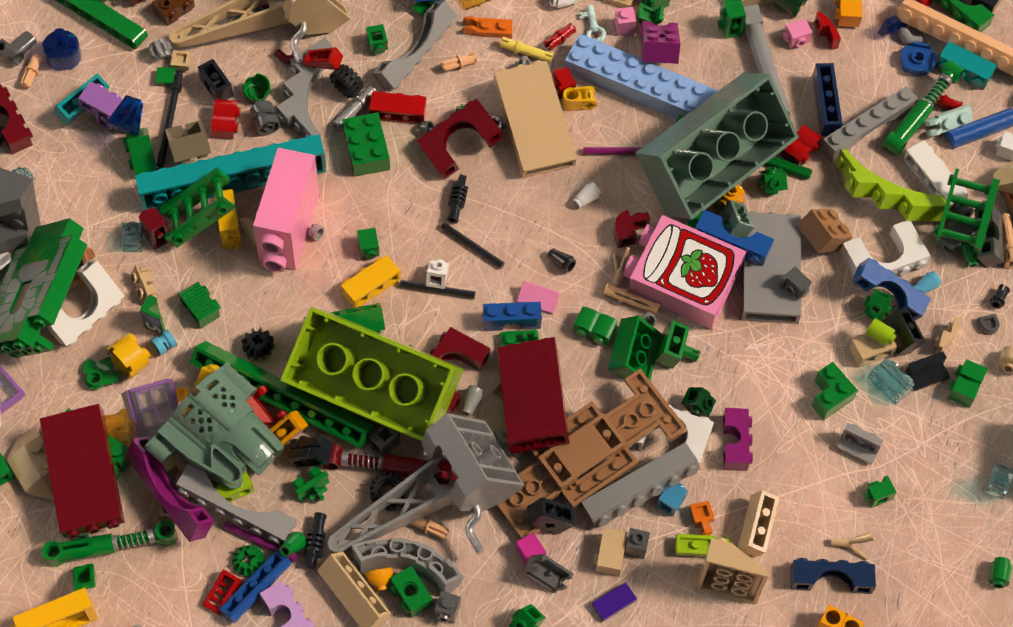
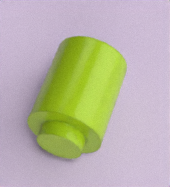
M876 318L865 333V335L883 346L891 345L897 336L894 334L896 330Z

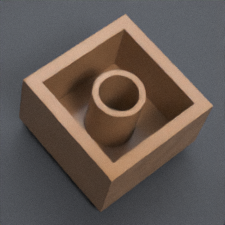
M811 209L797 224L818 253L838 252L843 243L848 242L853 237L849 232V228L838 218V213L833 209Z

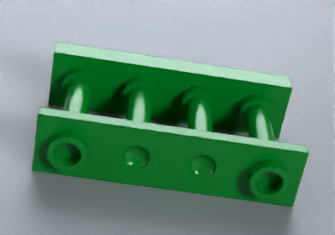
M216 167L161 205L160 212L172 221L173 228L164 238L178 248L235 209V205L224 197L222 187L230 182V177ZM215 192L216 201L209 205L208 197ZM201 202L202 210L194 215L193 207ZM186 213L187 221L180 225L179 217Z
M955 169L954 175L950 174L947 185H950L940 225L935 226L933 236H936L935 243L939 244L941 236L970 243V246H973L972 253L980 254L1000 180L993 178L991 184L984 185L957 178L959 169ZM958 185L984 192V195H987L986 201L982 200V202L953 195L954 187ZM950 202L980 209L979 211L983 212L982 217L975 219L948 212ZM949 219L975 226V229H978L977 235L970 236L943 229L945 220Z

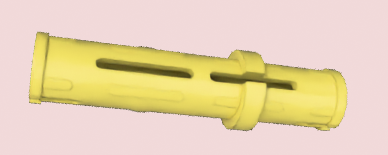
M503 36L500 43V48L513 51L517 55L522 54L540 61H547L549 64H551V60L554 57V53L524 44L520 40L515 41Z

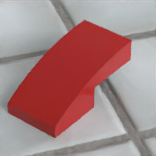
M817 12L814 24L819 37L826 36L831 50L838 49L841 37L836 27L823 13Z

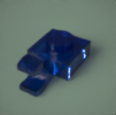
M895 15L886 19L877 33L881 37L889 34L892 35L897 29L906 27L907 24L900 22V19Z

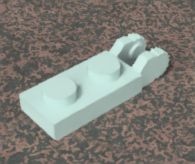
M964 105L927 119L925 121L926 126L937 124L936 128L926 131L927 136H936L973 122L971 106Z

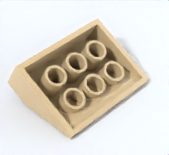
M711 538L702 564L697 589L757 604L769 572L733 543L728 542L724 538Z

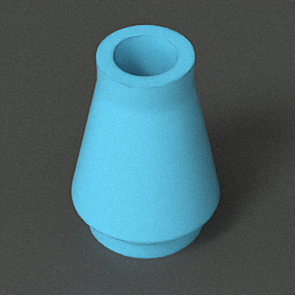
M934 271L927 272L913 287L926 293L939 288L941 279Z

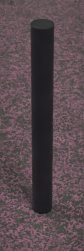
M444 222L441 225L442 230L500 269L504 266L505 262Z
M400 280L401 288L475 299L476 291L451 287L440 289L428 287L425 283Z

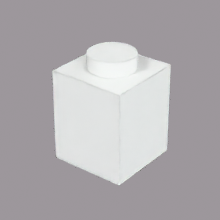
M1004 132L1002 138L998 137L995 147L998 148L996 156L1012 161L1013 134Z

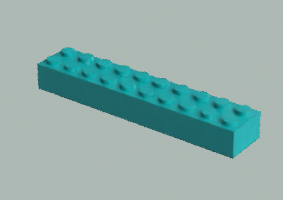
M320 134L135 175L143 210L150 209L151 207L160 210L161 205L216 167L230 177V182L222 187L223 191L233 189V193L266 186L278 148L315 155L317 174L327 172L325 152ZM214 193L208 199L214 198Z

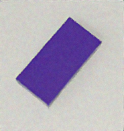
M625 582L594 601L592 607L604 622L636 602L637 597Z

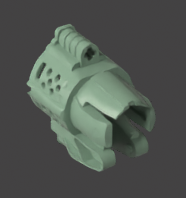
M227 361L222 367L208 375L195 386L199 390L196 397L189 392L168 421L144 448L160 463H164L177 453L187 464L189 463L205 471L208 478L230 490H236L243 483V473L247 470L244 467L245 465L260 476L274 461L272 456L274 455L278 458L284 450V446L247 403L255 394L257 388L244 379V376L233 369L232 365ZM191 404L193 408H191L187 413L181 416L183 412L186 410V408Z

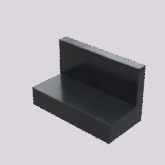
M944 351L908 364L905 373L915 391L950 379V375L944 366L947 358Z

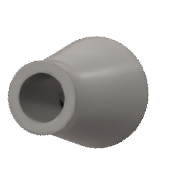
M469 385L465 389L461 409L463 414L472 416L473 411L483 398L482 389L473 385Z

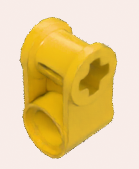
M585 86L565 89L562 97V107L567 111L592 110L596 108L598 104L594 98L595 88Z

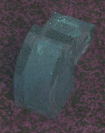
M994 462L983 492L1002 500L1010 487L1013 469Z

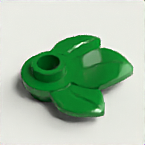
M106 357L97 363L89 358L83 365V372L86 375L85 383L89 389L98 390L104 385H112L120 379L122 372L113 370L111 357ZM95 379L99 380L97 383H92Z

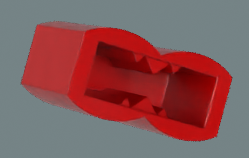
M215 99L211 122L212 137L234 139L235 133H238L239 122H236L237 117L240 118L241 107H238L237 101Z
M803 125L797 131L799 138L781 151V156L797 165H805L811 157L810 154L812 152L816 153L822 145L820 143L822 137L806 125Z

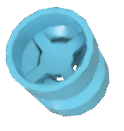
M168 329L163 331L161 336L150 339L160 356L165 354L167 349H173L177 346L175 338Z

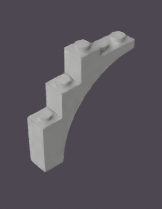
M323 38L301 52L304 60L308 50L334 47L326 38ZM295 57L290 59V71L294 76L283 83V93L287 100L276 106L279 122L281 124L284 123L288 128L294 125L298 132L301 131L304 138L309 135H318L320 133L313 125L308 112V99L315 81L324 69L304 67L302 63H297Z

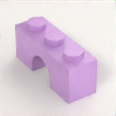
M279 581L260 592L261 600L271 616L278 612H287L291 615L290 620L281 627H314L310 618L305 619L302 614L304 609L300 602L297 601L295 603L291 597L294 594L288 584L285 586L282 581Z

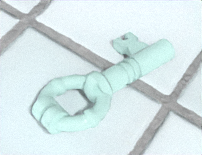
M588 5L586 7L587 11L578 13L580 20L589 18L590 28L586 36L591 38L592 32L600 31L602 36L598 37L597 41L603 42L606 37V31L597 25L593 5Z

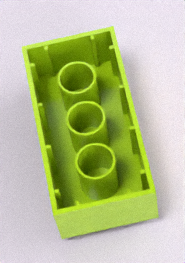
M310 307L280 381L422 441L425 431L446 414L464 369L323 309Z

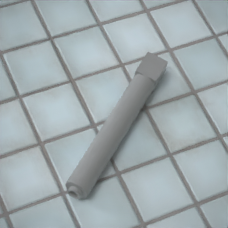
M758 4L744 6L746 19L743 33L747 35L758 73L770 74L790 117L791 113L763 29V18Z

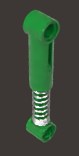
M948 60L939 73L940 76L929 89V92H926V95L915 103L895 130L889 133L882 146L896 156H899L910 138L933 111V104L937 103L936 100H939V96H942V93H945V89H948L951 84L958 82L965 69Z
M163 520L154 528L146 529L143 532L140 530V532L135 531L132 534L131 532L129 534L124 533L121 536L120 534L117 536L116 534L108 533L65 542L49 541L42 547V555L49 566L58 567L64 562L113 554L115 550L125 549V547H136L137 545H147L148 543L171 546L176 542L178 535L174 524L171 521ZM164 531H171L168 536H162ZM53 551H58L56 556H49Z

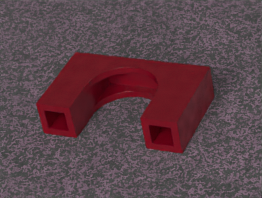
M477 98L466 103L461 110L452 113L447 120L438 123L434 129L424 133L417 140L423 152L444 180L459 170L456 162L447 152V141L455 131L463 128L473 129L482 137L489 148L504 138L501 129Z
M452 327L447 332L444 331L439 339L440 343L437 347L434 346L430 352V355L444 361L459 360L481 371L490 357V348ZM455 391L446 414H453L461 402L460 393Z

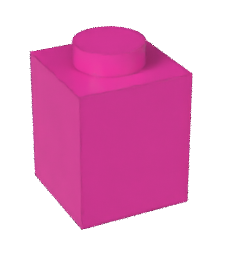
M534 532L516 542V551L525 565H527L531 555H546L545 549Z

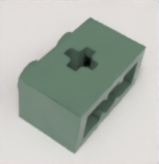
M729 199L718 214L722 217V225L730 235L746 238L754 229L746 206Z

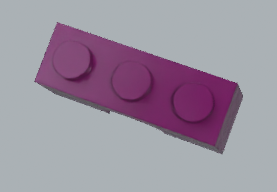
M725 408L723 434L734 435L738 439V443L725 444L723 450V470L747 471L749 464L753 463V452H749V446H752L753 435L749 434V428H752V416H749V409Z

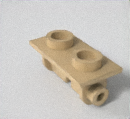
M135 264L130 274V279L136 287L138 299L141 300L142 305L149 295L156 297L158 300L159 294L155 285H147L153 282L149 270L144 266L139 268Z

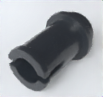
M1004 284L998 286L995 295L990 299L991 306L996 309H1000L1005 305V299L1010 292L1008 286H1005L1004 290H1002Z

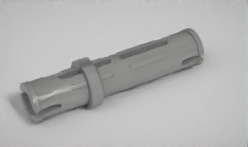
M367 86L359 96L357 95L354 98V101L340 116L332 122L333 126L341 131L343 129L342 119L354 117L362 108L364 109L371 100L372 91L375 92V89Z

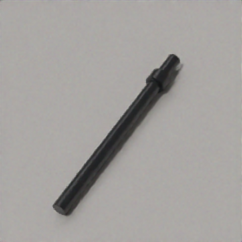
M180 70L176 71L174 82L171 83V97L156 164L160 168L164 167L169 144L165 129L172 127L178 95L182 90L183 72Z

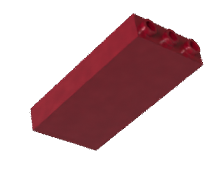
M555 337L498 347L507 443L511 454L570 444L559 353Z
M100 404L39 418L60 534L64 538L73 539L79 537V534L82 533L93 534L99 532V529L106 527L112 529L119 527V524L125 523L104 410Z

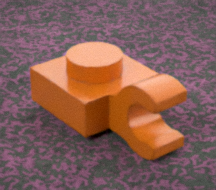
M710 502L690 504L689 510L694 526L701 525L702 535H711L713 530L710 522H714L715 518Z

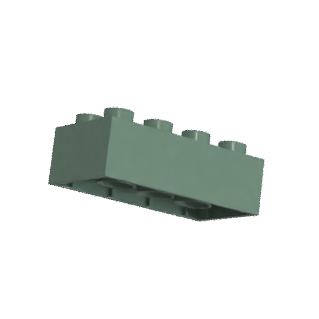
M743 72L638 150L636 155L666 215L692 220L793 143L799 136L770 74Z

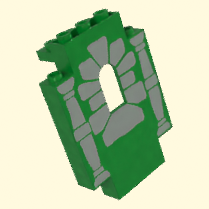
M68 218L35 227L28 245L15 250L0 284V355L8 353L13 358H19L52 350L54 344L39 335L41 328L54 325L87 247V244L80 240L84 228L72 219ZM31 283L20 309L12 314L24 284Z

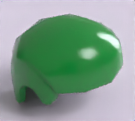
M260 73L248 77L243 85L244 96L247 100L255 103L266 100L271 92L269 79Z

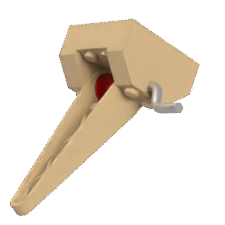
M231 0L172 30L169 38L174 47L183 48L292 23L298 32L291 39V50L296 62L302 63L303 58L298 48V41L305 34L331 33L349 21L350 16L343 0H284V3L276 5L275 0ZM267 3L270 7L260 12H252L256 7ZM235 15H242L237 20L225 23L217 27H212V25L216 22L222 21ZM198 29L201 30L197 34L186 36L188 33Z

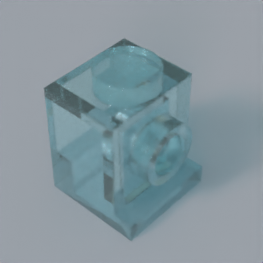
M137 222L122 223L120 244L123 252H142L143 230L141 224Z

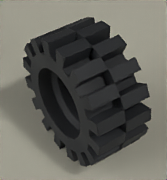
M340 64L339 68L330 74L331 83L338 89V92H342V95L347 96V98L355 97L364 87L361 77L357 76L358 73L354 72L352 68L349 69L348 65Z
M386 471L383 472L382 476L380 473L377 474V478H373L372 483H370L372 502H376L382 497L380 490L383 486L392 485L396 487L404 481L403 478L400 479L397 473L393 475L391 471L390 474H386ZM390 504L386 507V511H390L389 508L395 510L397 505L400 507L402 504Z

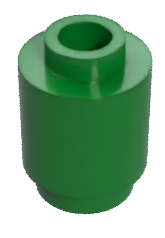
M995 557L991 563L989 583L995 588L1003 589L1010 583L1012 565L1008 558Z

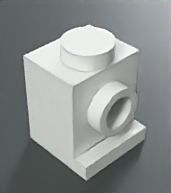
M442 259L430 260L429 268L427 269L426 286L445 289L449 263H445ZM432 276L442 277L441 281L434 280Z

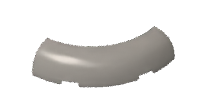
M400 538L378 541L371 539L359 542L351 547L352 555L360 574L385 567L405 570L412 566L418 575L431 582L440 593L441 591L451 593L461 584L463 575L450 560L444 559L433 548L415 541Z

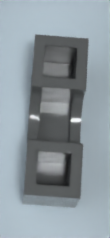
M994 206L980 254H977V258L986 267L1004 263L1002 215ZM974 209L975 219L982 217L983 212H980V209Z

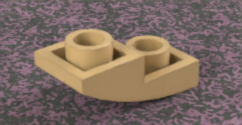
M955 316L953 322L948 323L946 331L943 330L941 336L936 337L934 347H936L935 354L948 348L963 318Z

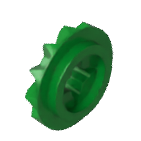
M252 544L242 545V547L235 550L232 556V566L242 576H252L264 563V554L259 547L257 548ZM246 553L247 555H249L250 558L253 557V559H251L250 567L246 561L242 562L243 560H245Z

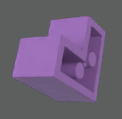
M90 81L78 98L79 106L94 114L98 125L112 132L118 124V115L123 110V100L117 93H111L101 84H95Z

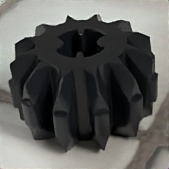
M261 327L258 331L252 328L251 334L246 332L245 338L241 341L243 352L246 353L248 358L253 357L255 361H257L258 357L264 360L265 355L271 356V350L275 348L273 343L274 337L270 336L268 330L263 332Z

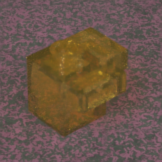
M119 409V412L115 414L105 415L108 434L129 448L132 441V432L135 431V421L131 420L128 409Z

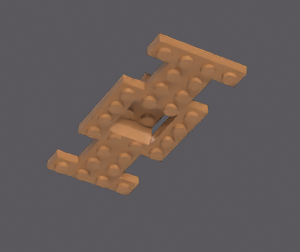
M641 369L624 379V382L633 392L634 396L606 415L601 413L593 401H591L567 418L570 444L531 450L537 462L518 474L525 486L505 502L497 505L521 539L533 532L535 535L540 532L539 528L528 525V505L541 497L553 500L563 494L569 504L576 508L582 504L581 501L601 491L639 465L638 460L629 450V447L659 427L671 442L687 432V427ZM608 456L611 457L602 464H600L598 467H596L595 469H593L592 471L578 479L580 475L594 467L596 464H598Z

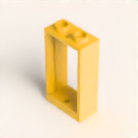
M82 588L14 616L15 624L11 626L80 627L98 620V617L86 589Z

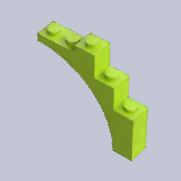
M847 149L840 150L835 166L845 178L844 187L851 197L871 198L879 209H898L906 221H941L946 200L942 195L917 192L889 182L864 167Z

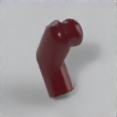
M278 49L274 53V56L282 63L291 65L290 59L294 57L293 52L291 55H286Z

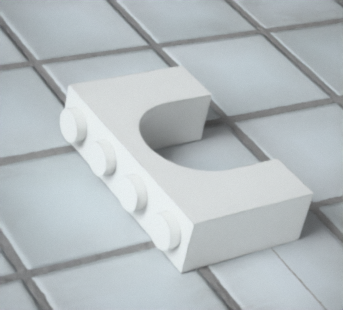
M903 221L893 225L889 235L900 253V258L892 263L877 262L884 268L893 271L895 275L901 276L908 274L916 268L917 270L924 268L929 261L930 254L912 222ZM860 237L843 243L840 254L853 277L859 263L867 258L874 259L868 253Z
M88 260L76 271L91 293V303L87 311L79 317L70 318L60 309L54 325L46 326L61 345L70 346L74 344L80 334L89 331L96 320L104 318L107 314L106 312L110 308L116 307L121 302L120 299L124 297V294L97 260Z
M669 405L687 427V432L684 433L686 443L700 465L714 422L710 421L707 417H698L692 415L689 411H680ZM647 436L632 445L631 448L642 451Z

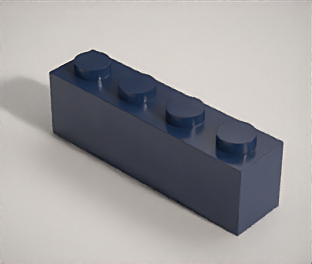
M816 63L812 78L821 136H828L843 125L834 63Z

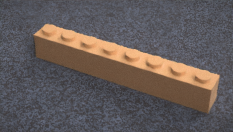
M904 0L895 17L896 19L945 43L950 41L997 64L996 68L1013 76L1012 47L915 0Z

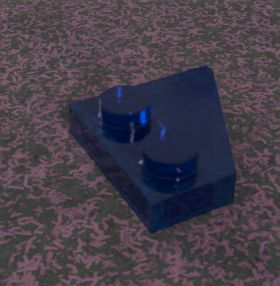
M126 95L106 122L108 127L138 136L143 110L141 99Z

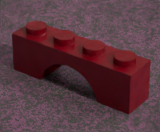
M0 83V114L9 118L8 124L1 132L13 155L32 146L31 138L33 135L29 127H24L23 124H26L21 113L17 114L18 108L14 100H9L8 97L11 96L7 87H2Z

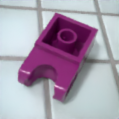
M642 21V62L679 64L681 43L678 23L669 22L667 25L660 26L653 24L651 21Z

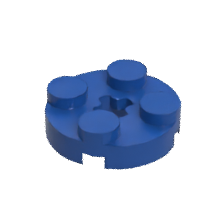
M913 42L909 46H905L901 52L900 63L902 70L913 75L927 76L935 67L937 55L935 51L933 53L928 44ZM919 56L922 61H917L915 58Z

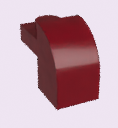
M625 210L617 216L613 232L617 248L636 243L637 234L635 230L644 229L650 223L648 212H638L630 216L629 211Z

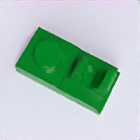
M536 329L500 332L501 346L539 340L538 330Z

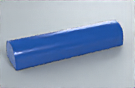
M1007 108L945 132V137L952 148L955 149L1013 127V109Z
M275 551L219 609L222 615L235 624L260 598V592L269 588L291 566L290 560Z

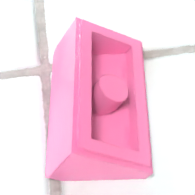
M524 281L517 302L541 301V311L553 314L560 293Z

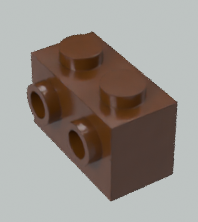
M154 0L152 6L154 13L168 26L172 22H176L185 13L190 12L195 7L194 0Z

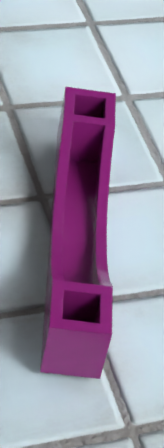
M150 436L132 439L125 454L126 459L189 542L206 538L214 520L203 506L187 501L174 488L163 463H160L144 448L151 440Z

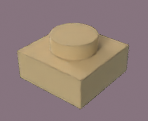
M173 50L171 68L189 70L192 58L191 51Z

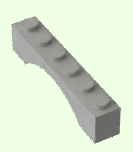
M445 0L435 1L424 13L422 31L414 46L398 59L381 62L372 73L384 90L397 89L404 77H407L412 72L411 69L422 61V56L433 48L432 45L435 41L439 40L443 36V32L453 25L457 15Z
M905 86L825 137L820 151L831 163L834 162L841 149L849 151L874 129L889 121L906 116L918 101V97Z
M189 463L176 483V489L179 490L178 492L182 496L187 498L191 496L197 499L196 502L201 506L207 507L208 505L214 508L215 513L223 517L227 515L233 518L232 521L234 523L250 527V530L257 535L264 534L269 537L268 540L276 545L284 543L296 524V519L279 510L255 512L233 505L216 491L205 471Z

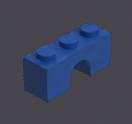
M541 301L483 304L484 331H503V327L511 323L520 324L522 330L541 329Z

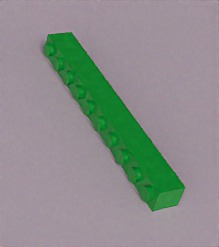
M207 341L195 346L189 364L201 369L210 364L222 367L228 361L232 368L244 376V379L249 381L252 386H255L257 389L262 385L267 387L268 392L261 396L260 399L288 413L297 411L306 422L358 448H362L369 442V436L373 433L375 424L327 400L282 382L280 377Z

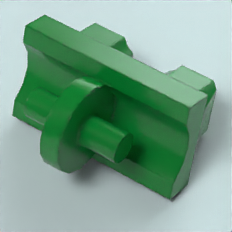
M317 466L309 470L308 475L312 479L309 482L305 483L302 477L292 482L299 502H302L307 497L310 501L315 498L323 501V493L328 490L325 485L330 483L328 473L326 471L322 472Z

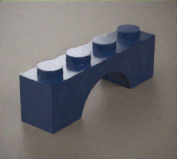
M797 558L793 560L790 566L791 590L811 591L819 579L828 576L843 580L850 588L851 593L872 594L876 588L875 564H869L867 561L849 563L847 560L829 562L827 559L810 561L807 558Z

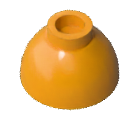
M385 567L366 571L365 577L369 584L375 587L376 591L388 589V584L391 581L390 578L393 577V568Z

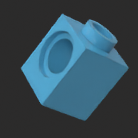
M680 483L667 488L659 497L657 507L674 517L686 499L688 490Z

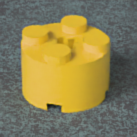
M132 333L124 334L106 348L107 355L111 353L114 357L111 359L112 363L124 376L129 374L128 379H132L150 364L148 358L151 356L144 347L141 348L137 344L138 340Z

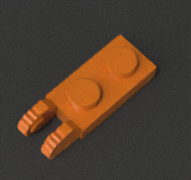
M474 16L463 18V23L467 26H464L462 31L467 35L512 38L513 20L476 18Z

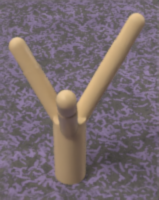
M629 247L626 248L620 268L616 254L612 255L616 271L612 286L619 287L624 273L623 269L630 251Z
M867 533L852 539L832 538L831 546L848 547L867 560L868 557L851 544L874 541L875 537H870L871 533Z

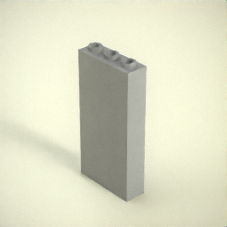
M750 211L748 214L754 229L748 237L759 232L773 238L774 242L763 266L753 264L744 258L742 266L741 320L798 324L801 318V297L797 299L794 295H790L786 288L783 287L781 289L779 284L781 278L793 267H797L801 271V229L797 225L801 221V216Z

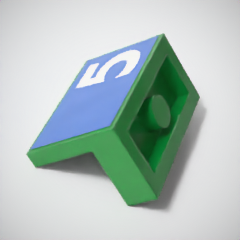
M149 295L139 311L144 327L161 335L165 331L163 319L156 297Z

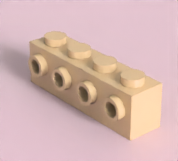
M343 551L330 554L317 570L322 579L332 589L334 595L345 606L347 612L358 623L359 627H380L391 615L390 611Z

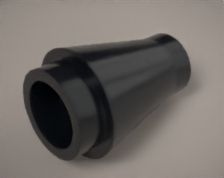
M552 248L548 253V258L562 272L569 273L576 265V260L572 255L558 251L555 248Z

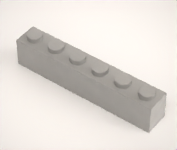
M685 442L581 501L597 529L607 525L616 517L623 516L630 509L642 505L653 496L660 495L662 491L677 485L688 476L695 475L701 469L697 458Z

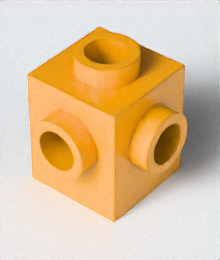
M736 185L719 198L717 204L723 208L729 199L743 204L745 201V191L740 185Z

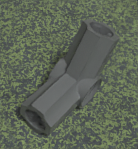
M24 31L12 43L1 39L0 57L17 66L23 61L24 54L37 41L28 31Z

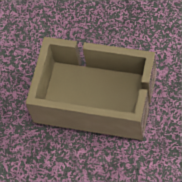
M201 120L185 124L187 136H184L181 125L165 129L175 163H186L194 157H197V159L205 158L211 153L206 131Z

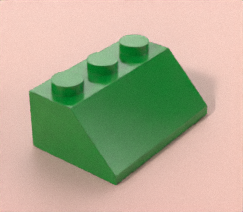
M639 315L622 318L608 370L619 378L625 379L641 369L647 378L651 380L662 333Z

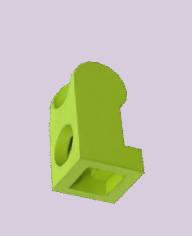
M247 471L243 473V483L240 488L230 490L219 483L215 487L216 491L229 502L255 492Z

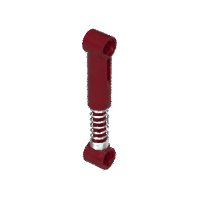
M333 444L329 464L321 465V467L329 470H338L341 466L349 467L351 465L353 468L355 466L358 468L363 467V469L368 468L369 470L373 468L374 470L382 471V474L385 471L386 474H390L391 471L393 475L397 473L399 476L409 477L430 460L389 454L379 455V457H375V455L370 456L369 454L366 456L364 453L359 455V453L353 454L352 452L351 454L349 451H343L341 446ZM440 471L434 477L438 484L443 485L449 482L450 474L448 471Z

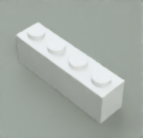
M925 140L907 149L903 158L906 164L930 194L942 195L947 200L950 185H947L950 174L953 173L947 169L943 160L938 158L933 148ZM955 185L953 195L967 198L968 193L965 187ZM950 202V208L948 212H951V208L956 203Z

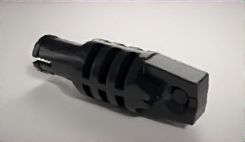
M460 174L457 183L453 182L448 201L450 209L447 221L452 224L458 223L460 211L465 206L469 188L465 186L466 175Z
M321 512L314 513L312 529L307 533L303 556L306 557L305 565L308 569H316L318 558L321 559L326 536L324 526L327 515Z

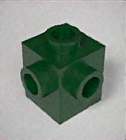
M689 387L681 404L692 415L709 417L716 400L703 387Z

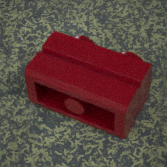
M155 207L142 211L139 215L143 235L154 249H158L169 242L164 238L168 234L166 221Z

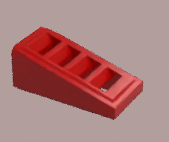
M336 47L308 50L302 65L304 67L335 70L339 68L343 55Z
M223 569L202 606L221 615L219 609L238 590L243 580ZM226 578L234 582L232 586L224 582ZM222 585L228 588V593L219 589L220 586ZM216 592L225 596L224 600L216 597ZM213 599L221 605L217 607L210 603V601Z

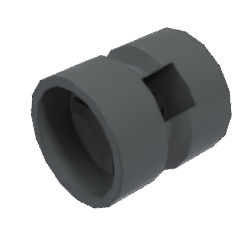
M267 100L260 101L250 108V113L259 134L270 135L280 128L281 125L275 114L272 102Z

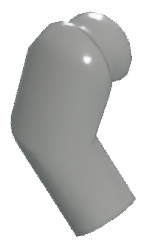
M901 27L898 30L899 38L906 45L923 41L922 36H913L905 27Z

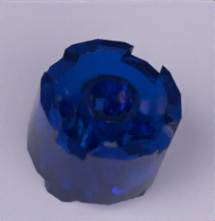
M57 28L47 35L42 42L47 64L56 71L72 70L81 61L79 41L72 32L63 28Z

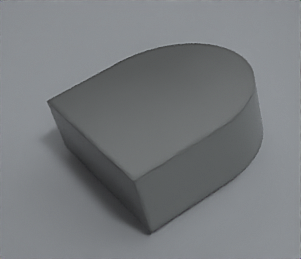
M996 313L978 317L976 320L980 330L986 335L995 334L1000 326Z

